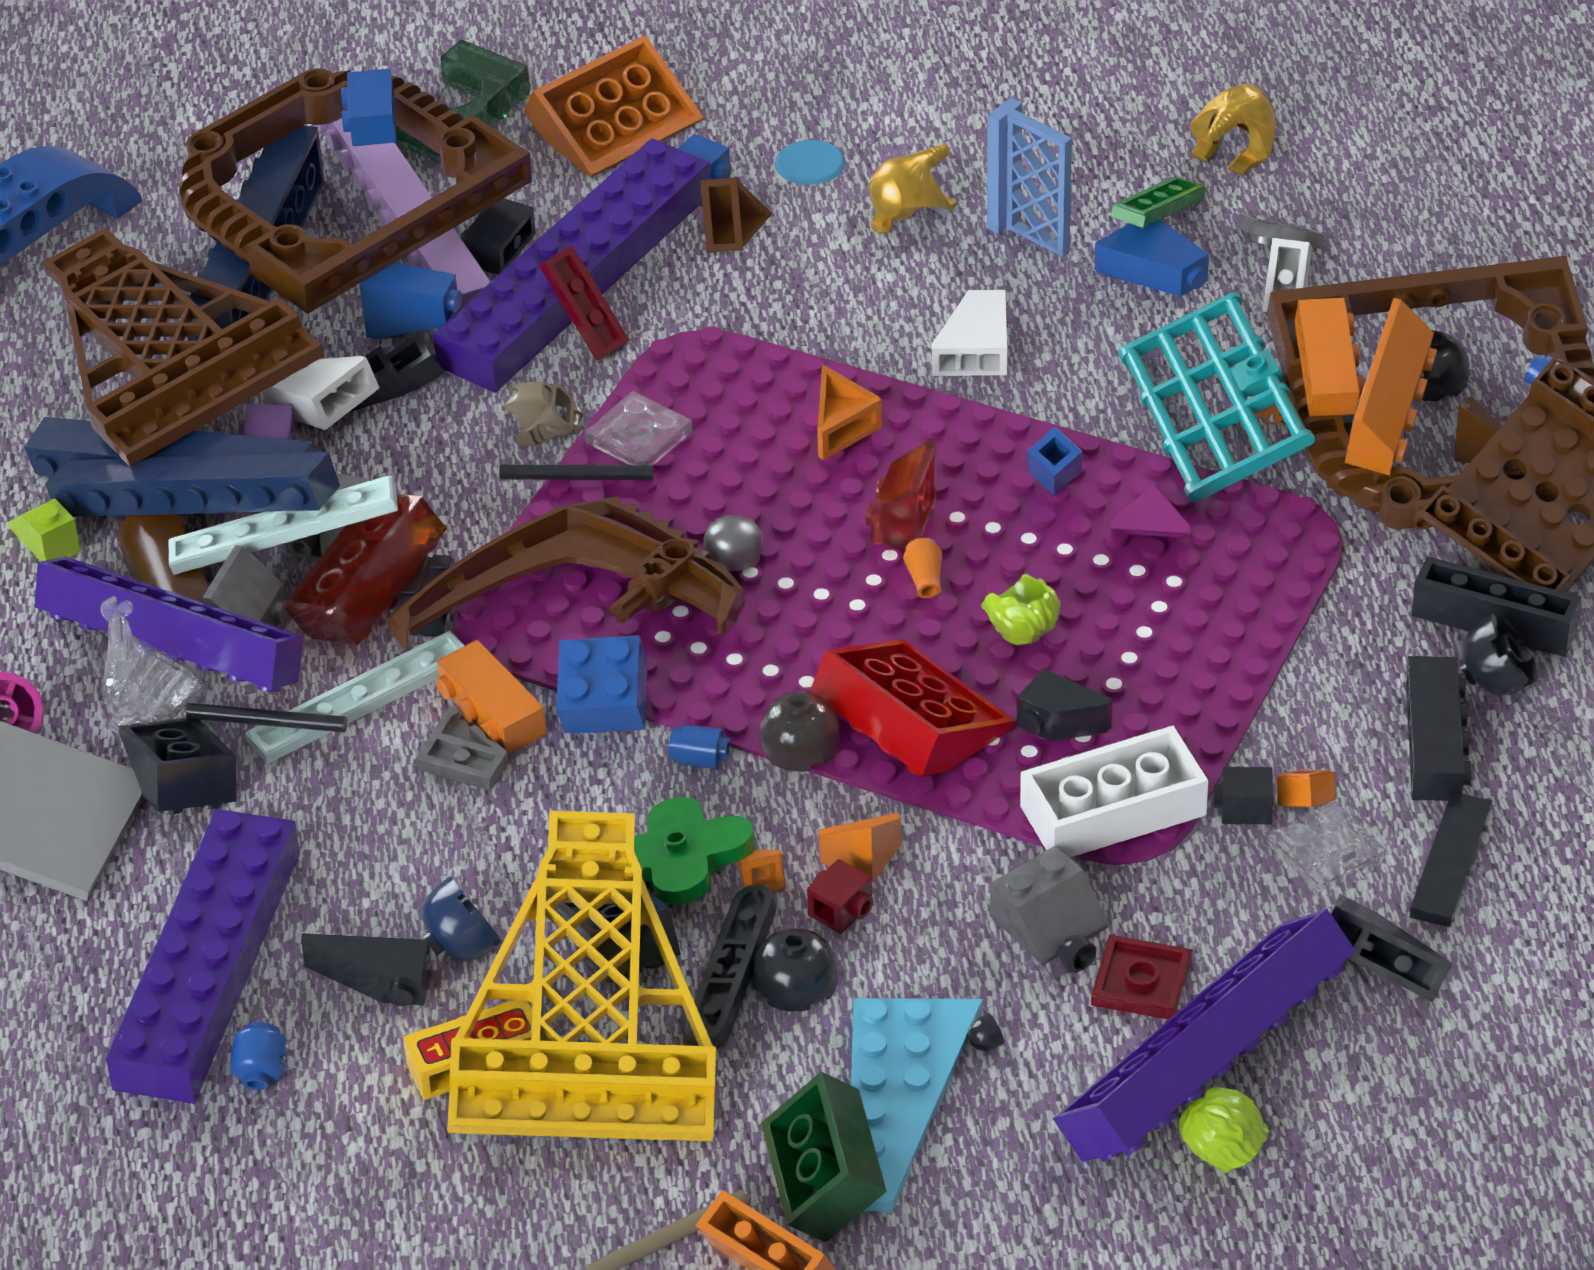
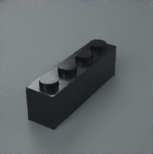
M1427 556L1415 580L1412 616L1469 631L1478 622L1492 614L1495 617L1503 615L1522 636L1524 641L1519 643V645L1566 657L1577 632L1581 596Z
M1408 656L1406 700L1411 800L1448 801L1452 791L1462 793L1463 786H1470L1471 761L1463 760V756L1469 755V732L1462 731L1461 728L1467 727V702H1460V698H1465L1466 676L1465 674H1458L1457 657Z

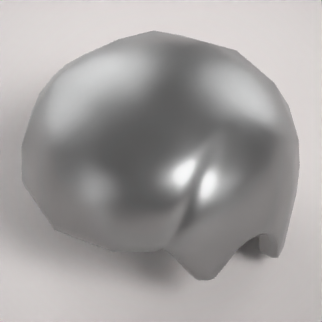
M725 515L710 523L704 536V550L710 552V560L721 563L728 571L745 570L756 565L760 560L763 537L762 531L754 520L741 515Z

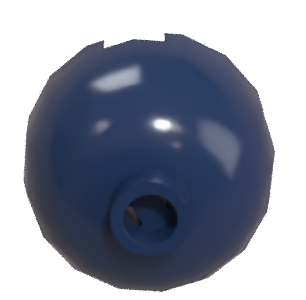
M449 876L427 896L422 907V920L428 930L422 937L424 940H429V946L437 956L445 951L454 960L465 962L475 960L489 953L502 940L479 910L463 894L462 889Z

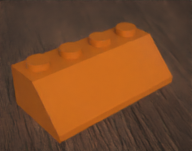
M1393 298L1353 419L1345 459L1347 464L1386 475L1391 474L1394 461L1401 463L1403 461L1408 440L1402 439L1404 431L1412 432L1418 410L1412 408L1414 400L1421 402L1428 380L1422 378L1424 370L1432 371L1437 354V349L1431 348L1434 332L1401 299Z

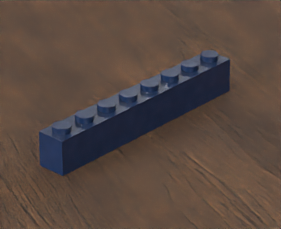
M44 417L24 446L35 474L52 477L67 460L122 459L93 429L91 422L84 420ZM192 431L147 458L315 452L311 441Z
M329 452L154 457L144 458L132 466H129L123 459L67 460L45 483L50 499L55 498L74 517L320 510L340 487V483Z

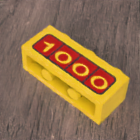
M513 1000L483 1010L469 1038L531 1040L532 1008L527 1000ZM466 1015L403 1036L406 1064L423 1100L449 1092L452 1038H455ZM542 1033L540 1034V1041H544Z

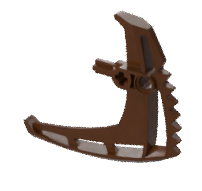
M610 497L559 507L491 540L437 576L394 611L389 618L393 636L402 647L409 648L411 633L450 610L509 581L537 570L567 562L604 568L633 578L628 584V592L613 603L609 609L610 613L616 615V621L623 624L626 620L631 619L642 608L649 611L662 610L679 598L717 619V633L724 634L737 622L744 603V589L721 563L710 560L709 551L698 549L697 540L684 538L683 530L669 529V521L653 520L652 512H636L635 504H620L619 497Z

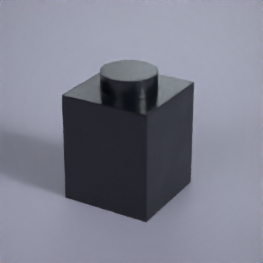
M1222 767V783H1214L1213 807L1221 808L1222 824L1272 825L1274 798L1272 767Z

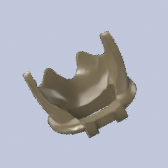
M520 382L507 387L510 392L518 391L516 395L504 404V407L511 414L515 415L522 429L516 436L518 445L536 446L557 435L567 436L571 433L579 434L581 432L582 424L580 420L583 418V409L575 405L570 394L558 383ZM555 405L566 407L565 421L556 413Z

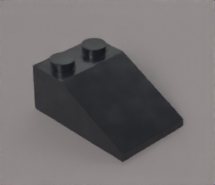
M180 718L119 726L120 738L144 798L157 812L172 815L183 812V808L218 809L222 807L223 803L236 802V755L200 720Z
M648 890L674 955H681L670 908ZM560 903L554 908L566 922L580 911L574 903ZM604 904L597 910L609 923L624 912L616 904ZM589 917L575 928L587 942L601 931ZM630 920L618 931L631 943ZM641 925L639 969L644 967L652 969L665 965L649 926ZM610 937L596 948L608 962L622 951ZM588 956L583 959L589 971L593 974L601 969ZM630 958L617 968L625 978L630 975ZM609 976L602 980V982H614Z

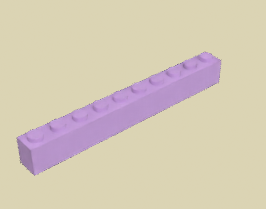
M342 118L329 124L315 125L318 127L319 132H325L331 151H338L344 170L352 172L356 188L359 191H365L370 209L379 212L382 226L387 225L432 198L395 143L353 147L351 133L343 131ZM454 228L407 255L409 266L456 274L457 289L462 293L459 310L490 283V280Z

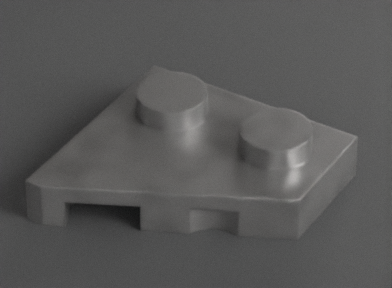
M1239 213L1236 224L1237 228L1253 235L1252 241L1266 245H1272V238L1309 242L1313 248L1321 249L1324 234L1315 230L1273 220L1267 221L1253 218L1251 215Z
M449 706L417 755L416 764L417 770L492 790L508 764V756L504 748L495 741L487 739L485 732L476 725L471 727L460 719V711L455 707Z

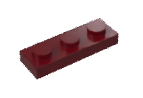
M573 245L538 265L596 360L603 358L630 341Z

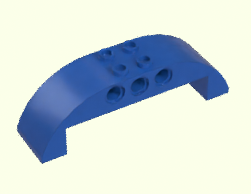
M36 147L12 156L0 164V266L87 204L118 219L142 202L140 193L124 178L63 147Z

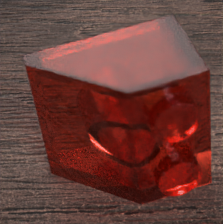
M928 440L891 462L886 477L879 478L876 488V502H870L866 512V525L871 526L872 543L906 548L911 541L922 538L936 501V441Z

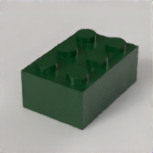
M821 1071L761 1122L787 1226L823 1242L828 1241L887 1192L859 1089Z

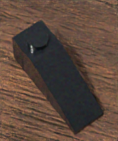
M1340 894L1330 914L1356 951L1348 959L1433 1002L1452 966V962L1379 913Z
M302 933L301 945L305 967L381 1003H390L397 1006L425 1004L432 969L429 940Z

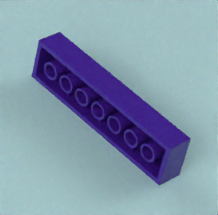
M215 809L107 1053L106 1062L112 1090L195 1104L299 858L300 850L295 821Z
M1328 909L1279 924L1055 1116L1053 1120L1083 1162L1097 1158L1104 1162L1120 1152H1123L1125 1156L1136 1152L1146 1144L1147 1139L1145 1135L1149 1131L1164 1127L1177 1116L1174 1110L1180 1104L1186 1105L1205 1092L1204 1083L1210 1078L1212 1080L1217 1079L1231 1070L1234 1066L1231 1060L1239 1053L1241 1055L1246 1054L1262 1042V1038L1259 1035L1266 1029H1275L1287 1021L1291 1016L1288 1012L1290 1008L1295 1004L1299 1006L1312 999L1318 993L1316 986L1321 981H1329L1343 972L1346 968L1343 962L1356 952Z

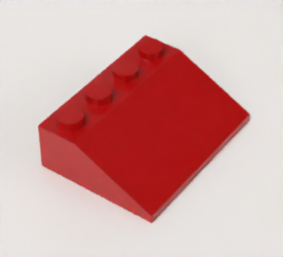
M905 639L825 650L809 691L822 701V705L827 710L841 715L850 722V726L855 731L869 736L878 743V747L883 752L894 755L906 764V768L911 773L921 777L950 771L1011 730L1016 723L1013 718Z

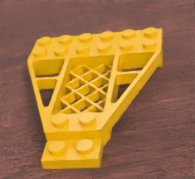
M549 812L548 849L539 865L538 875L455 1038H452L448 1133L713 1142L716 1047L712 1046L642 879V869L634 852V813ZM560 903H574L580 911L566 922L554 908ZM604 904H616L624 912L609 923L597 910ZM545 916L558 927L546 939ZM589 917L601 931L587 942L575 928ZM630 920L631 943L618 931ZM529 921H535L536 938L533 981L529 984L497 983L525 925ZM641 925L649 926L675 989H647L640 986L639 952ZM565 936L579 947L566 960L552 948ZM610 937L622 951L608 962L596 948ZM545 955L557 967L543 978ZM586 956L601 968L587 980L573 968ZM630 958V980L628 981L617 968ZM565 974L578 988L563 999L550 986ZM607 976L622 988L608 1001L594 988ZM543 993L555 1007L541 1018ZM585 994L599 1007L586 1019L571 1007ZM629 996L627 1020L615 1007ZM488 999L527 1000L533 1006L531 1040L469 1038ZM644 1004L682 1005L699 1046L637 1044L638 1008ZM564 1013L576 1027L561 1038L549 1024ZM606 1015L620 1027L607 1040L592 1027ZM542 1033L549 1041H540V1034ZM583 1034H585V1035H587L593 1042H575V1041H576L580 1036H582ZM628 1035V1044L619 1043Z

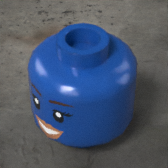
M265 1022L249 1023L245 1029H241L234 1036L230 1060L231 1073L235 1078L243 1081V1086L248 1089H267L270 1083L280 1081L285 1075L289 1041L280 1033V1029L273 1024Z

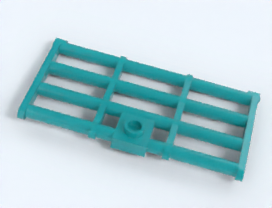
M1237 292L1229 293L1120 347L1118 350L1122 363L1128 365L1141 391L1140 400L1143 406L1149 408L1164 439L1163 448L1165 452L1172 455L1186 484L1184 491L1189 501L1193 503L1209 497V495L1315 442L1314 434L1311 430L1305 428L1289 397L1290 389L1288 385L1282 383L1285 380L1269 349L1264 350L1266 344L1263 338L1257 337L1241 306L1242 298ZM1228 313L1243 343L1223 353L1208 322ZM1195 330L1209 360L1189 370L1174 339ZM1161 347L1175 377L1155 387L1140 356ZM1217 374L1233 407L1212 417L1196 384ZM1183 391L1199 424L1178 434L1162 400ZM1276 404L1292 436L1271 446L1255 413ZM1241 421L1257 453L1236 463L1220 430ZM1206 438L1222 471L1201 480L1185 448Z

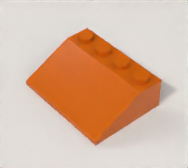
M646 35L534 90L524 109L525 114L541 137L589 177H593L630 158L651 138L661 142L704 119L699 109Z

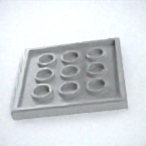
M0 721V870L87 901L144 798L134 770Z

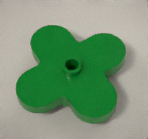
M675 797L657 804L648 814V831L634 836V852L642 869L643 881L651 890L654 886L656 895L662 902L673 905L686 904L701 898L710 889L711 876L715 872L721 875L726 864L735 863L746 858L756 847L753 825L749 820L740 816H725L705 820L700 803L688 797Z

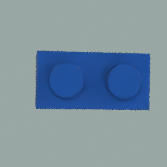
M391 68L347 72L348 87L341 88L343 109L348 110L342 111V125L344 132L351 133L352 146L396 143L395 94Z

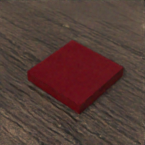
M1109 934L1091 995V1006L1169 1020L1178 1012L1192 961L1193 949Z

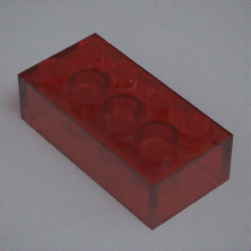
M397 493L398 511L344 526L282 606L307 637L356 646L367 638L372 626L382 613L390 608L395 596L404 584L413 578L417 567L427 554L436 548L438 540L447 530V527L422 496Z

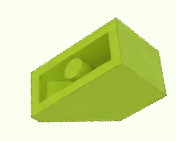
M55 498L8 522V527L40 561L64 556L71 557L81 552L75 519Z

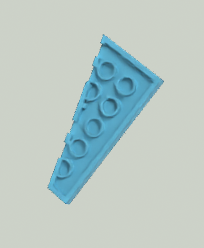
M853 998L851 1086L860 1091L887 1190L885 1194L864 1211L893 1212L911 1172V1165L918 1149H921L926 1138L929 1124L932 1119L934 1120L956 1070L957 1061L963 1048H966L969 1041L968 1030L970 1024L979 1018L981 1014L983 999Z

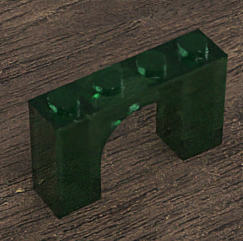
M462 39L440 57L443 84L476 97L464 105L449 108V111L455 110L460 113L463 119L473 115L492 127L496 122L504 119L508 112L520 101H524L530 93L529 70L525 64ZM396 125L395 144L441 164L439 153Z

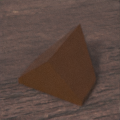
M737 177L701 180L702 220L707 253L743 250L745 244L768 220L772 213Z
M1472 396L1464 399L1459 405L1454 461L1470 463L1502 426Z

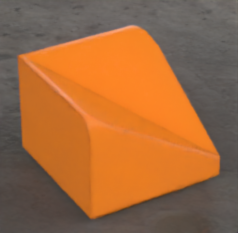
M1300 769L1276 776L1277 797L1280 806L1313 807L1332 803L1336 799L1334 772H1331V770Z

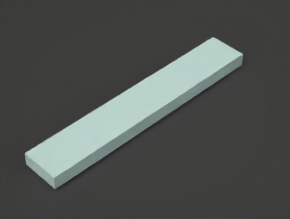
M392 475L337 490L320 510L261 512L169 539V567L175 575L224 561L235 545L243 546L248 552L252 553L398 511L395 481Z
M449 630L289 710V712L346 716L348 723L439 678L437 660L465 645ZM259 725L245 732V736L249 745L268 764L332 731Z

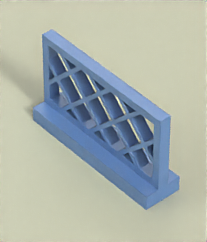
M1009 98L988 114L987 228L997 234L1008 228L1063 257L1070 252L1072 138L1023 114L1022 103L1013 98ZM1022 128L1026 130L1032 142L1028 143L1022 135ZM1046 140L1059 146V157L1055 156ZM1036 146L1047 163L1041 164L1032 147ZM1022 155L1032 169L1027 172L1022 164ZM1051 168V170L1055 174L1056 178L1058 179L1057 187L1052 181L1049 174L1047 173L1046 169ZM1032 176H1037L1046 192L1041 193L1031 178ZM1021 183L1032 199L1027 201L1021 191ZM1050 196V198L1052 199V201L1058 209L1057 215L1054 213V211L1052 210V208L1050 207L1045 198ZM1036 204L1046 219L1045 221H1040L1031 205ZM1021 212L1023 213L1031 227L1019 221V217H1021ZM1049 225L1057 236V240L1050 236L1045 228Z

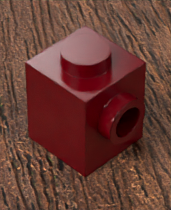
M837 859L827 870L819 872L813 883L807 888L808 916L842 934L856 919H863L870 912L873 905L872 877L867 875L862 869Z

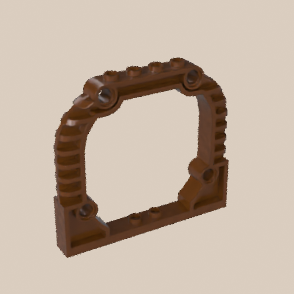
M315 68L301 73L188 137L186 141L188 157L182 169L179 194L181 205L187 218L192 220L199 230L207 232L208 236L213 240L221 242L222 246L227 250L235 252L236 256L241 260L249 262L250 273L309 314L531 183L530 152L475 116L471 115L463 119L460 113L455 110L449 111V107L441 101H435V98L428 92H421V89L414 83H405L402 78L392 75L396 125L439 153L442 172L448 177L456 178V184L354 244L349 243L344 238L306 237L304 229L297 225L289 224L275 227L224 192L221 186L234 178L237 172L236 163L305 124H329L342 118V111L348 109H343L341 88L348 87L347 72L351 71L332 73L326 69Z
M1566 256L1270 292L1267 317L1284 382L1290 387L1295 409L1305 428L1311 430L1315 436V442L1305 448L1315 472L1329 484V487L1336 494L1355 500V504L1359 508L1378 513L1380 521L1391 529L1415 528L1423 530L1432 527V524L1418 515L1419 511L1442 485L1448 488L1459 475L1427 479L1414 469L1396 466L1392 468L1390 475L1345 463L1350 437L1345 430L1342 415L1309 417L1295 328L1298 300L1344 298L1347 313H1353V316L1389 312L1393 298L1401 299L1410 309L1430 306L1438 308L1447 304L1491 299L1495 312L1509 318L1524 329L1522 341L1527 350L1536 355H1544L1545 357H1554L1557 354L1594 380V362L1586 339L1588 326ZM1518 468L1504 469L1505 475L1511 479L1519 480L1524 477L1523 472ZM1540 489L1535 492L1537 497L1544 502H1552L1556 499L1554 493L1550 490Z

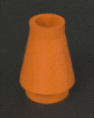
M919 538L911 541L906 546L903 560L917 588L918 596L927 599L933 598L941 592L942 550L934 540L929 538Z

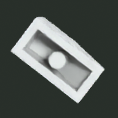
M1272 238L1263 312H1267L1270 292L1306 287L1312 246L1309 242Z

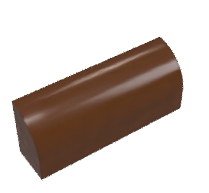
M179 514L128 515L119 527L117 542L131 578L203 602V596L208 589V585L201 568L174 575L169 567V539L187 534Z

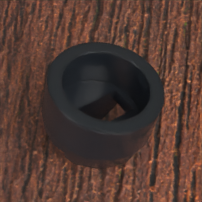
M1080 935L1066 937L1064 939L1066 944L1059 946V958L1072 972L1078 973L1093 962L1096 956V947Z
M990 1013L977 1018L970 1024L968 1030L969 1041L976 1050L989 1051L1004 1044L1002 1032Z

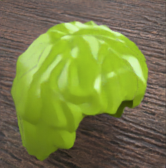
M1028 574L1022 575L1021 579L1000 595L995 593L988 594L981 604V608L987 612L996 631L1005 640L1015 645L1032 644L1041 637H1044L1045 633L1050 632L1055 627L1061 607L1060 600H1058L1055 591L1043 579H1036Z
M1224 1087L1207 1089L1200 1097L1188 1103L1179 1120V1132L1191 1151L1224 1173H1229L1232 1169L1243 1167L1252 1161L1262 1148L1263 1143L1267 1140L1266 1135L1270 1132L1253 1100L1237 1090Z

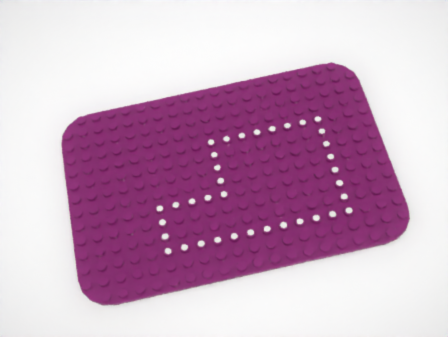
M709 326L702 330L679 332L665 339L653 341L651 346L635 360L558 464L653 465V481L546 480L510 530L562 506L619 497L620 504H635L636 512H652L653 520L669 521V529L683 530L684 538L697 540L698 549L704 550L706 530L710 523L714 522L717 518L725 515H741L752 519L762 531L763 545L760 560L756 565L745 570L729 571L744 589V603L737 622L726 633L718 634L717 619L678 598L665 609L649 611L642 608L631 619L626 620L623 624L616 621V615L610 613L609 609L613 603L628 592V584L633 578L604 568L567 562L537 570L487 591L456 607L452 616L455 636L465 646L478 640L515 678L557 691L560 640L639 635L648 660L645 720L670 728H682L684 724L723 729L724 738H730V747L1044 847L1020 807L1022 771L1169 726H1174L1208 779V803L1213 794L1214 783H1219L1222 777V767H1228L1335 574L1342 553L1343 541L1337 523L1309 497H1300L1291 492L1242 479L1209 495V497L1193 503L1189 501L1184 491L1186 484L1172 458L750 336L722 331L718 327ZM822 364L882 399V428L824 461L818 457L817 430ZM1054 427L1082 451V472L1055 496L1027 472V451ZM1194 465L1201 480L1218 473V471ZM1152 485H1155L1190 525L1191 537L1188 539L1114 534L1111 530V522ZM919 538L934 540L942 550L941 592L937 596L928 599L918 596L917 588L903 560L906 546L911 541ZM1028 574L1036 579H1043L1055 591L1061 604L1060 615L1055 627L1050 632L1045 633L1044 637H1041L1032 644L1015 645L1005 640L996 631L987 612L981 608V604L988 594L995 593L1000 595L1015 585L1022 575ZM905 639L1013 718L1016 723L1011 730L950 771L921 777L911 773L906 768V764L894 755L883 752L878 747V743L869 736L855 731L850 726V722L841 715L827 710L822 705V701L809 691L825 650ZM1044 668L1111 698L1112 728L1108 733L1051 742L1017 726V696ZM1199 818L1073 857L1110 865L1147 862L1175 849L1192 831Z

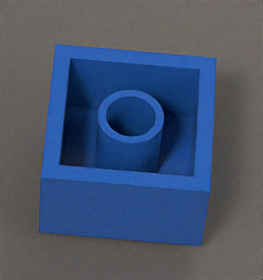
M639 635L560 640L556 711L565 733L645 730L648 660Z

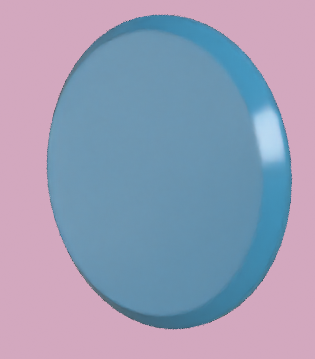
M802 140L792 143L783 148L775 158V168L783 178L804 185L821 184L834 179L843 171L846 163L844 154L837 147L820 140Z

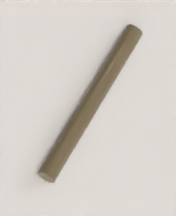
M740 1189L730 1194L749 1206L748 1198L743 1190ZM710 1205L584 1266V1269L619 1270L698 1231L695 1225Z

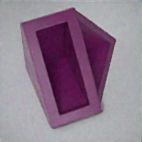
M1152 485L1111 522V530L1114 534L1188 539L1191 537L1190 525L1155 485Z

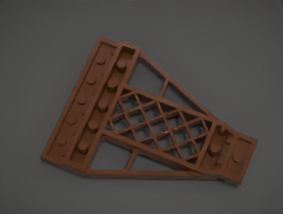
M107 228L43 261L46 273L62 288L66 300L86 402L85 407L91 425L129 466L147 458L325 356L322 344L302 327L299 315L280 297L270 302L152 262L139 249L124 245ZM182 290L211 299L212 301L198 307ZM124 301H137L136 305H123ZM149 301H162L161 305H148ZM234 308L251 313L224 329H221L213 321ZM117 319H130L129 323H116ZM142 319H155L154 323H141ZM167 319H181L179 323H166ZM85 333H90L112 355L88 369L82 336ZM135 336L148 337L147 341H134ZM160 337H174L173 341H159ZM185 337H199L198 341H184ZM153 355H167L166 359H152ZM128 372L135 378L101 398L94 400L92 388L116 374Z

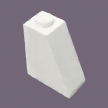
M1005 290L967 291L932 343V376L1007 375Z
M364 356L319 359L308 367L278 382L276 385L262 391V394L267 404H292L295 421L326 430L378 390L379 386L367 358Z

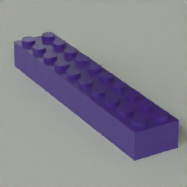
M653 138L647 141L433 333L435 357L443 370L496 393L572 323V320L538 265L573 245L603 295L702 203L700 181L710 180V162Z

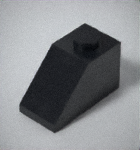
M1042 668L1017 696V726L1051 742L1108 733L1112 728V699Z

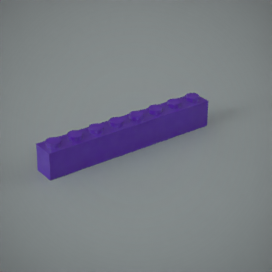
M66 556L38 562L34 607L50 612L51 618L73 620L78 622L79 627L82 629L102 630L107 632L108 637L111 639L130 640L136 642L137 647L140 649L165 652L169 659L177 661L188 660L197 663L196 667L200 670L226 673L227 679L232 681L252 682L257 684V689L261 691L279 692L281 687L295 684L299 681L303 636Z

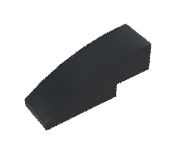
M419 333L388 354L380 345L364 356L368 360L379 389L349 412L403 396L444 373L433 351Z

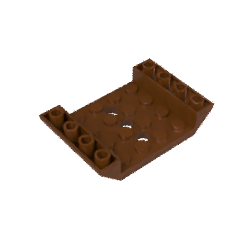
M1556 354L1534 379L1527 398L1448 488L1442 485L1419 511L1418 515L1505 577L1567 593L1594 561V380ZM1516 467L1523 472L1524 477L1519 480L1511 479L1505 475L1504 469ZM1540 489H1547L1554 493L1556 499L1552 502H1544L1537 497L1535 492ZM1573 511L1581 512L1587 517L1588 522L1585 524H1575L1568 518L1567 514Z

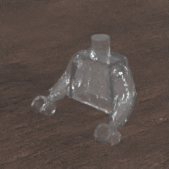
M115 596L105 600L101 605V613L109 622L108 649L104 668V689L106 696L114 707L118 709L107 726L119 735V726L185 718L188 703L202 704L204 701L210 672L198 669L196 667L197 663L188 660L185 661L186 667L136 636L132 637L129 622L124 619L132 613V603L125 600L119 603L117 608Z

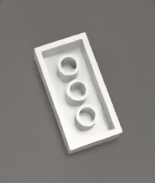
M1174 726L1021 772L1020 807L1045 849L1049 850L1057 845L1069 857L1207 815L1208 779Z

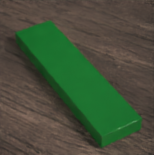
M1174 176L1113 204L1110 217L1144 228L1201 201L1204 198L1206 187Z

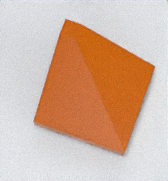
M754 849L746 858L736 862L743 888L760 884L770 888L772 893L786 889L782 853L780 850Z

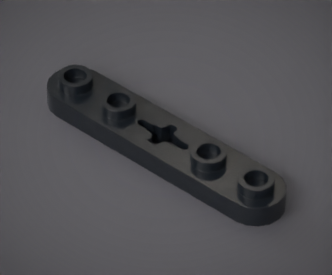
M765 885L747 886L734 896L694 999L712 1046L716 1047V1049L726 1043L731 1034L753 975L755 955L767 938L776 913L777 904L771 889ZM687 1018L684 1030L691 1046H699Z

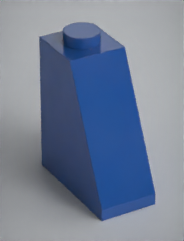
M1161 220L1144 228L1129 223L1095 242L1094 270L1100 274L1180 297L1193 289H1199L1208 281L1209 254Z
M393 263L359 283L367 338L381 339L441 327L451 318L454 312H458L461 306L462 293L457 289L456 274Z

